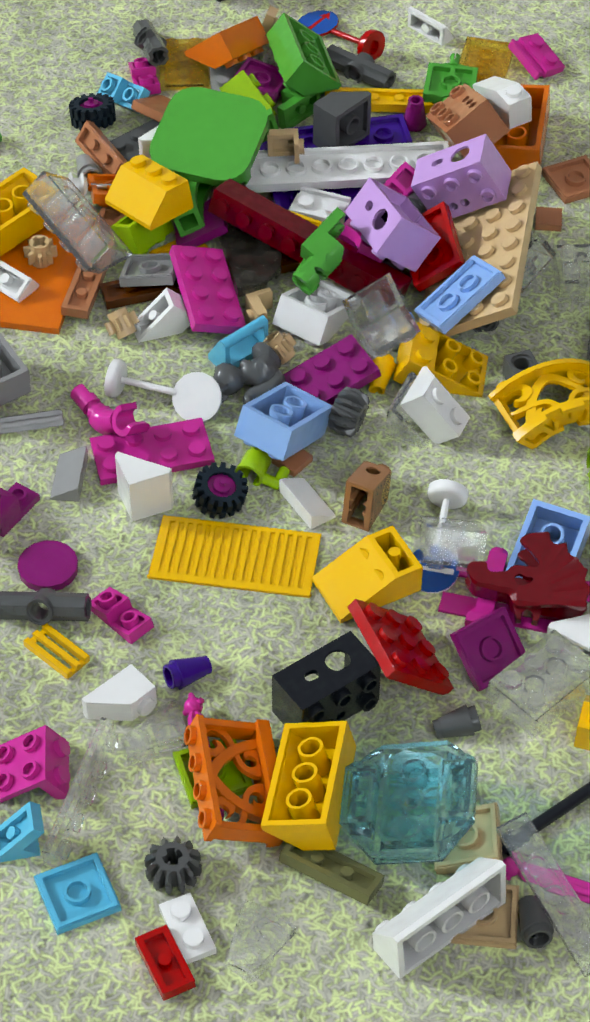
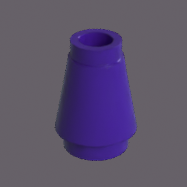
M206 655L202 657L172 659L169 661V664L163 666V676L170 689L178 687L181 690L207 674L212 673V665Z

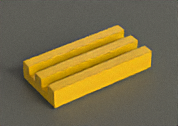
M48 623L41 626V631L35 630L32 633L33 637L31 639L27 637L23 640L24 646L67 680L90 661V656ZM45 635H48L50 638H52L55 642H57L59 645H61L63 648H65L67 651H69L72 655H74V656H75L76 658H78L80 661H77L75 658H73L70 654H68L66 651H64L62 648H60L57 644H55L53 641H51V640H50L49 638H47ZM39 641L41 644H43L45 647H47L49 650L55 653L58 657H60L62 660L68 663L71 666V668L69 669L68 667H66L64 664H62L59 660H57L55 657H53L51 654H49L46 650H44L36 643Z

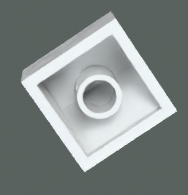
M427 366L422 367L400 404L429 439L436 444L459 437L470 419L467 412Z

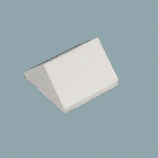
M117 451L115 463L118 493L132 522L172 510L174 506L172 469Z

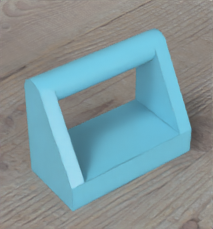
M262 315L220 340L208 353V360L216 366L225 362L239 367L240 362L244 359L251 360L252 347L257 342H263L268 336L267 318Z

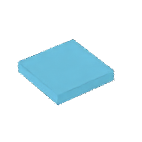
M97 852L34 876V881L57 935L122 911L120 902Z

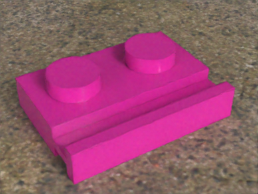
M538 33L520 37L517 41L512 39L508 45V48L534 80H538L541 76L543 78L553 76L562 72L565 68V65Z

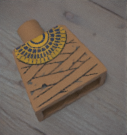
M364 461L347 479L341 522L369 532L388 500L392 473L388 466ZM367 495V499L363 503L366 506L362 512L364 521L352 517L363 496Z

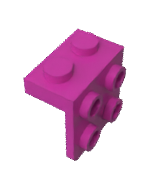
M44 725L1 744L0 803L38 787L56 800L68 798L69 782L71 779L69 772V742L47 725Z

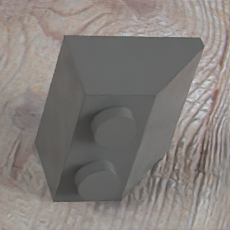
M368 91L330 92L317 100L313 106V144L317 147L353 146L370 134L371 93Z

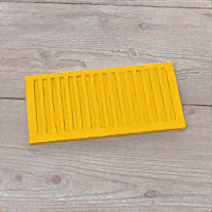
M163 515L147 578L310 598L312 596V576H314L321 533Z

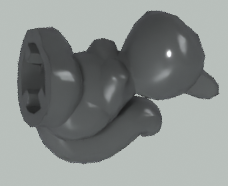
M257 342L252 347V360H242L240 368L225 362L215 367L213 378L220 386L222 403L228 396L240 391L244 384L252 387L245 392L243 405L286 381L283 372L279 369L281 367V360L269 345L264 342Z

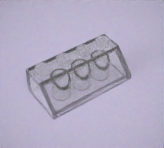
M42 171L22 193L28 200L27 206L35 214L43 218V225L46 229L58 236L61 247L74 255L77 259L75 261L76 265L84 272L89 271L100 274L126 260L133 254L69 178Z

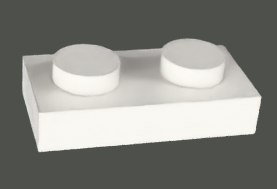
M191 893L158 904L163 920L167 924L187 964L216 954L215 944Z

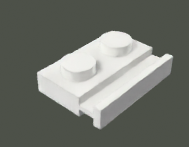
M301 186L300 192L297 193L289 210L323 222L337 207L345 213V210L351 203V197Z

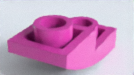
M141 57L135 59L134 62H128L134 84L151 91L150 95L161 93L160 83L156 75V67L151 65L147 58Z
M111 587L102 591L91 600V611L130 644H133L154 628L151 617L133 608L129 597Z

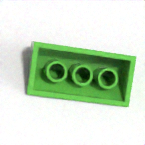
M283 13L266 34L270 44L269 48L272 50L274 60L279 68L278 72L282 75L283 85L289 91H297L304 96L339 89L342 84L322 37L286 13Z

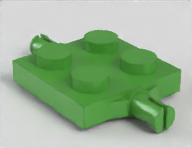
M455 53L450 55L449 63L429 62L423 91V102H443L450 96L449 93L453 88L464 83L473 88V84L477 82L478 67L459 64L461 57L458 53H456V59H454Z

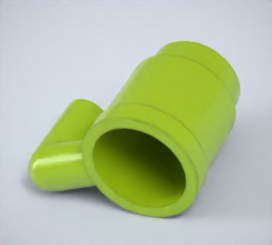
M251 447L246 451L235 472L237 473L241 470L243 472L242 478H247L250 471L253 470L257 477L252 485L259 486L263 484L274 490H279V480L287 478L290 470L285 466H280L275 477L267 474L266 472L271 464V457L268 456V453L256 447Z

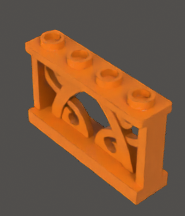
M196 714L191 724L185 729L184 743L188 745L189 749L188 767L189 771L193 772V797L198 802V826L202 829L204 841L218 839L266 843V847L280 846L283 840L263 831L261 828V821L277 758L269 720L257 719L253 723L204 718L203 715ZM207 737L220 738L227 748L225 749L224 745L216 739L212 740L215 748H210ZM233 739L246 740V741H242V742H239V743H236V744H235L234 741H233ZM232 760L241 773L254 780V785L247 788L241 798L233 793L217 776L219 771ZM246 760H250L251 767L245 764ZM250 796H257L258 803L255 802V800L253 799V801L250 804ZM220 808L227 812L225 819L230 818L236 812L239 814V821H222ZM249 819L259 824L246 823V821Z

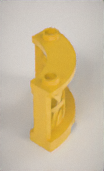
M563 358L543 362L515 374L496 386L488 397L493 401L512 430V435L516 442L534 449L550 437L564 431V426L576 422L578 426L590 425L589 361ZM556 384L572 390L569 399L562 403L551 399L538 400L546 385ZM514 402L513 407L519 409L511 412L507 405H510ZM525 417V423L521 426L517 420Z

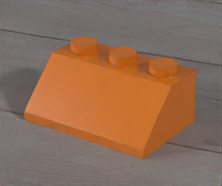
M255 16L211 36L184 53L186 57L211 68L217 69L224 65L228 69L245 61L248 57L252 58L264 51L263 46L269 42L258 16Z

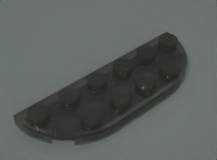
M227 222L228 232L219 236L237 296L243 297L246 294L267 288L269 281L274 277L277 279L280 276L282 270L281 252Z

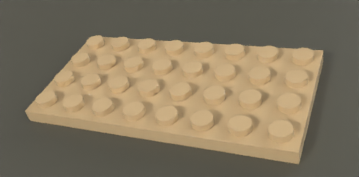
M538 161L528 165L524 164L517 169L511 170L512 174L506 200L452 218L464 261L466 262L475 255L500 270L506 279L445 334L446 336L450 337L517 315L542 167ZM451 275L426 288L424 300ZM419 318V323L427 327H430L437 332H440L433 326Z

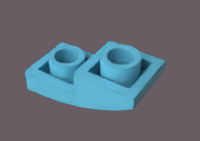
M107 72L97 93H102V96L108 94L109 97H113L114 103L134 111L131 108L133 100L149 97L151 91Z

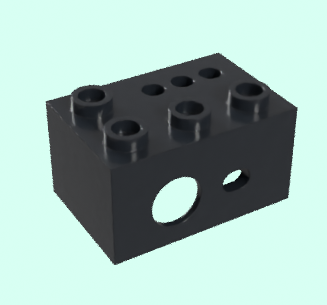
M349 631L272 675V712L285 724L345 721L361 710L364 712L370 711L379 700L381 667L369 650ZM333 652L345 653L344 668L340 671L330 669L325 663V659L329 654ZM310 674L318 675V677L312 681H307L305 679V677Z

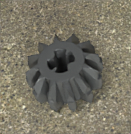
M347 386L343 388L331 407L328 420L330 429L342 436H354L363 424L369 409L370 400L368 395L356 388Z
M178 835L173 842H168L163 837L161 846L152 844L150 854L145 857L146 878L148 881H153V887L156 891L165 885L168 895L173 891V887H178V890L183 894L185 883L195 887L197 882L196 876H200L202 873L200 852L197 849H193V844L190 840L181 844V839Z

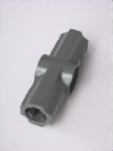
M148 19L137 20L132 26L135 37L134 44L142 49L151 65L155 67L165 65L169 60L168 49L166 48L167 41L158 34Z
M333 44L327 48L334 68L344 72L347 79L351 78L358 81V84L364 81L378 88L389 89L393 86L396 80V73L376 64L368 53L361 52L355 55Z
M41 588L37 592L0 591V619L30 620L34 624L44 625L49 621L88 622L91 617L92 603L88 593L56 592L51 588ZM38 603L46 605L48 610L41 608Z

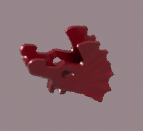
M549 532L529 533L520 539V543L526 549L520 551L517 557L527 566L513 565L507 571L493 572L488 569L487 563L484 561H473L467 565L468 576L465 579V585L471 594L476 597L508 604L514 615L515 623H521V617L523 616L532 618L531 625L537 626L540 618L559 621L584 615L587 611V598L590 595V586L586 583L585 577L588 569L584 568L577 557L570 555L567 543H553Z

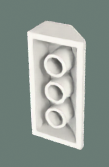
M478 857L470 864H463L453 876L444 882L436 883L429 890L428 894L418 901L408 903L402 912L390 921L385 920L381 922L372 933L374 951L399 979L403 978L450 944L453 937L457 934L465 933L476 925L477 920H483L493 912L494 908L498 909L506 903V864L502 860Z

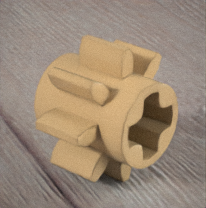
M45 235L33 236L31 239H28V246L23 247L24 258H28V264L36 268L48 267L50 264H53V257L58 256L57 245H53V239Z
M126 306L107 314L109 322L104 325L109 336L116 334L119 340L137 332L134 324L140 321L135 310L128 312Z
M277 330L263 340L264 343L277 353L281 360V365L290 361L296 353L293 346L297 342L290 333L286 334L283 332L281 334Z

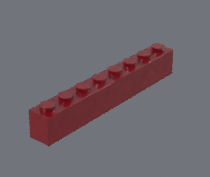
M230 178L214 189L207 210L300 263L303 260L300 256L302 243L318 228V226ZM337 237L336 240L344 246L342 262L328 278L388 312L395 309L405 298L412 278L383 262L379 263L358 253V248Z

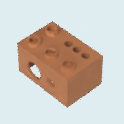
M466 83L453 88L449 93L450 96L443 102L435 103L426 115L443 140L448 141L449 147L483 134H487L491 142L495 144L510 131L490 102ZM462 149L457 154L465 158L470 149Z

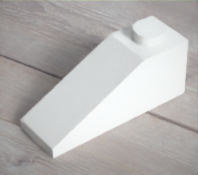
M493 76L473 84V89L490 102L509 129L532 121V97L520 83Z

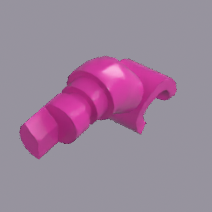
M83 384L77 385L71 391V399L87 415L89 425L102 435L116 433L124 437L147 432L150 428V425L145 421H135L133 412L137 409L136 402L121 404L114 410L101 403L100 399L94 393L89 392Z

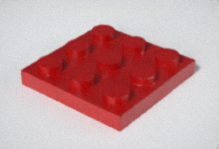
M355 599L347 606L386 678L440 695L448 694L454 689L448 678L449 672L439 663L434 654L436 652L434 646L426 640L421 631L422 625L416 618L405 616L393 609L388 610L377 606L375 603H367Z

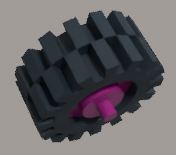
M89 93V96L83 94L81 98L75 97L74 100L70 101L71 124L76 129L79 128L81 130L86 120L94 122L99 129L100 127L105 129L116 121L114 100L108 94L103 96L102 93H97V95Z
M214 462L211 463L210 468L206 465L203 467L202 472L199 471L192 497L193 500L196 499L195 506L197 508L202 506L201 513L205 515L209 511L211 512L210 518L214 519L215 514H219V519L225 518L226 513L231 517L235 514V511L239 512L248 492V486H246L248 481L246 477L242 478L243 472L241 470L236 473L234 472L236 466L231 464L230 468H226V463L221 462L220 467H217V463Z

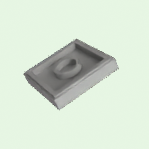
M170 254L128 255L119 277L120 287L174 285L176 275Z

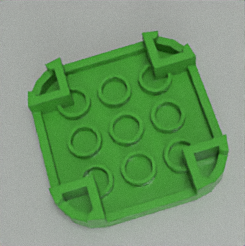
M203 87L182 89L169 101L154 134L149 149L151 160L187 180L218 187L230 178L240 184L244 182L247 185L251 179L250 170L264 137L267 134L269 135L270 131L266 108L260 101L250 97Z

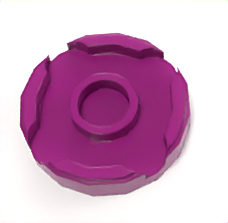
M44 540L33 543L22 552L18 559L17 568L21 581L28 588L35 591L41 588H51L57 591L68 586L78 573V559L75 551L67 544L54 540Z

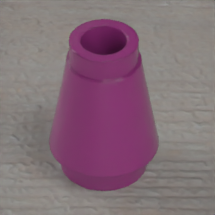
M419 95L409 97L404 114L408 130L411 132H419L427 126L424 100Z

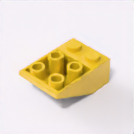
M416 321L400 340L393 380L410 388L422 367L427 366L450 394L482 397L488 356Z
M392 525L364 537L312 576V582L339 622L343 623L353 619L347 606L355 599L367 603L372 602L382 607L421 591L423 567Z

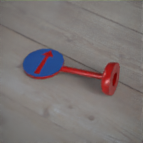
M313 11L305 14L298 20V22L320 36L331 33L358 44L357 54L365 52L376 60L384 51L385 37L382 32L370 29L361 38H357L336 29L339 19L331 11Z

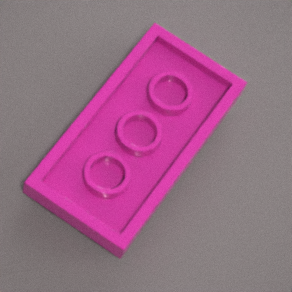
M172 245L169 254L192 331L232 334L245 326L244 316L223 250Z
M202 418L152 426L147 432L123 437L114 433L89 438L100 485L117 483L115 463L117 451L171 468L172 472L209 466L215 462Z

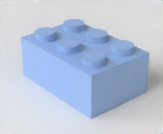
M285 381L242 406L234 436L243 440L246 445L256 447L268 453L269 457L284 461L325 434L332 405Z

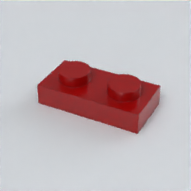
M167 924L135 937V945L163 1001L196 987L195 979Z

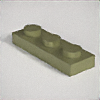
M287 843L279 855V862L367 906L384 882L385 875L335 850L303 851Z

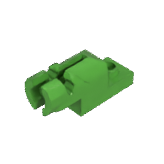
M287 88L281 90L282 104L277 107L279 127L281 129L292 128L311 116L314 103L325 92L304 96L297 91L291 92Z
M338 207L301 245L300 256L303 260L292 274V280L300 290L309 296L320 286V279L322 281L326 280L342 262L344 246L336 238L345 229V213Z

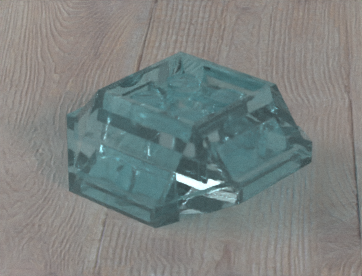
M448 740L382 745L366 755L361 761H355L345 767L339 821L343 832L375 865L442 862L475 823L478 763L476 758L468 753L466 754Z

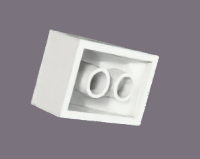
M320 279V286L310 296L298 287L282 293L272 324L280 327L281 331L286 334L290 333L291 335L303 338L304 342L311 346H321L333 337L361 304L363 298Z

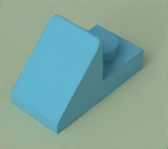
M29 801L0 825V863L41 855L38 838L44 834L40 804Z

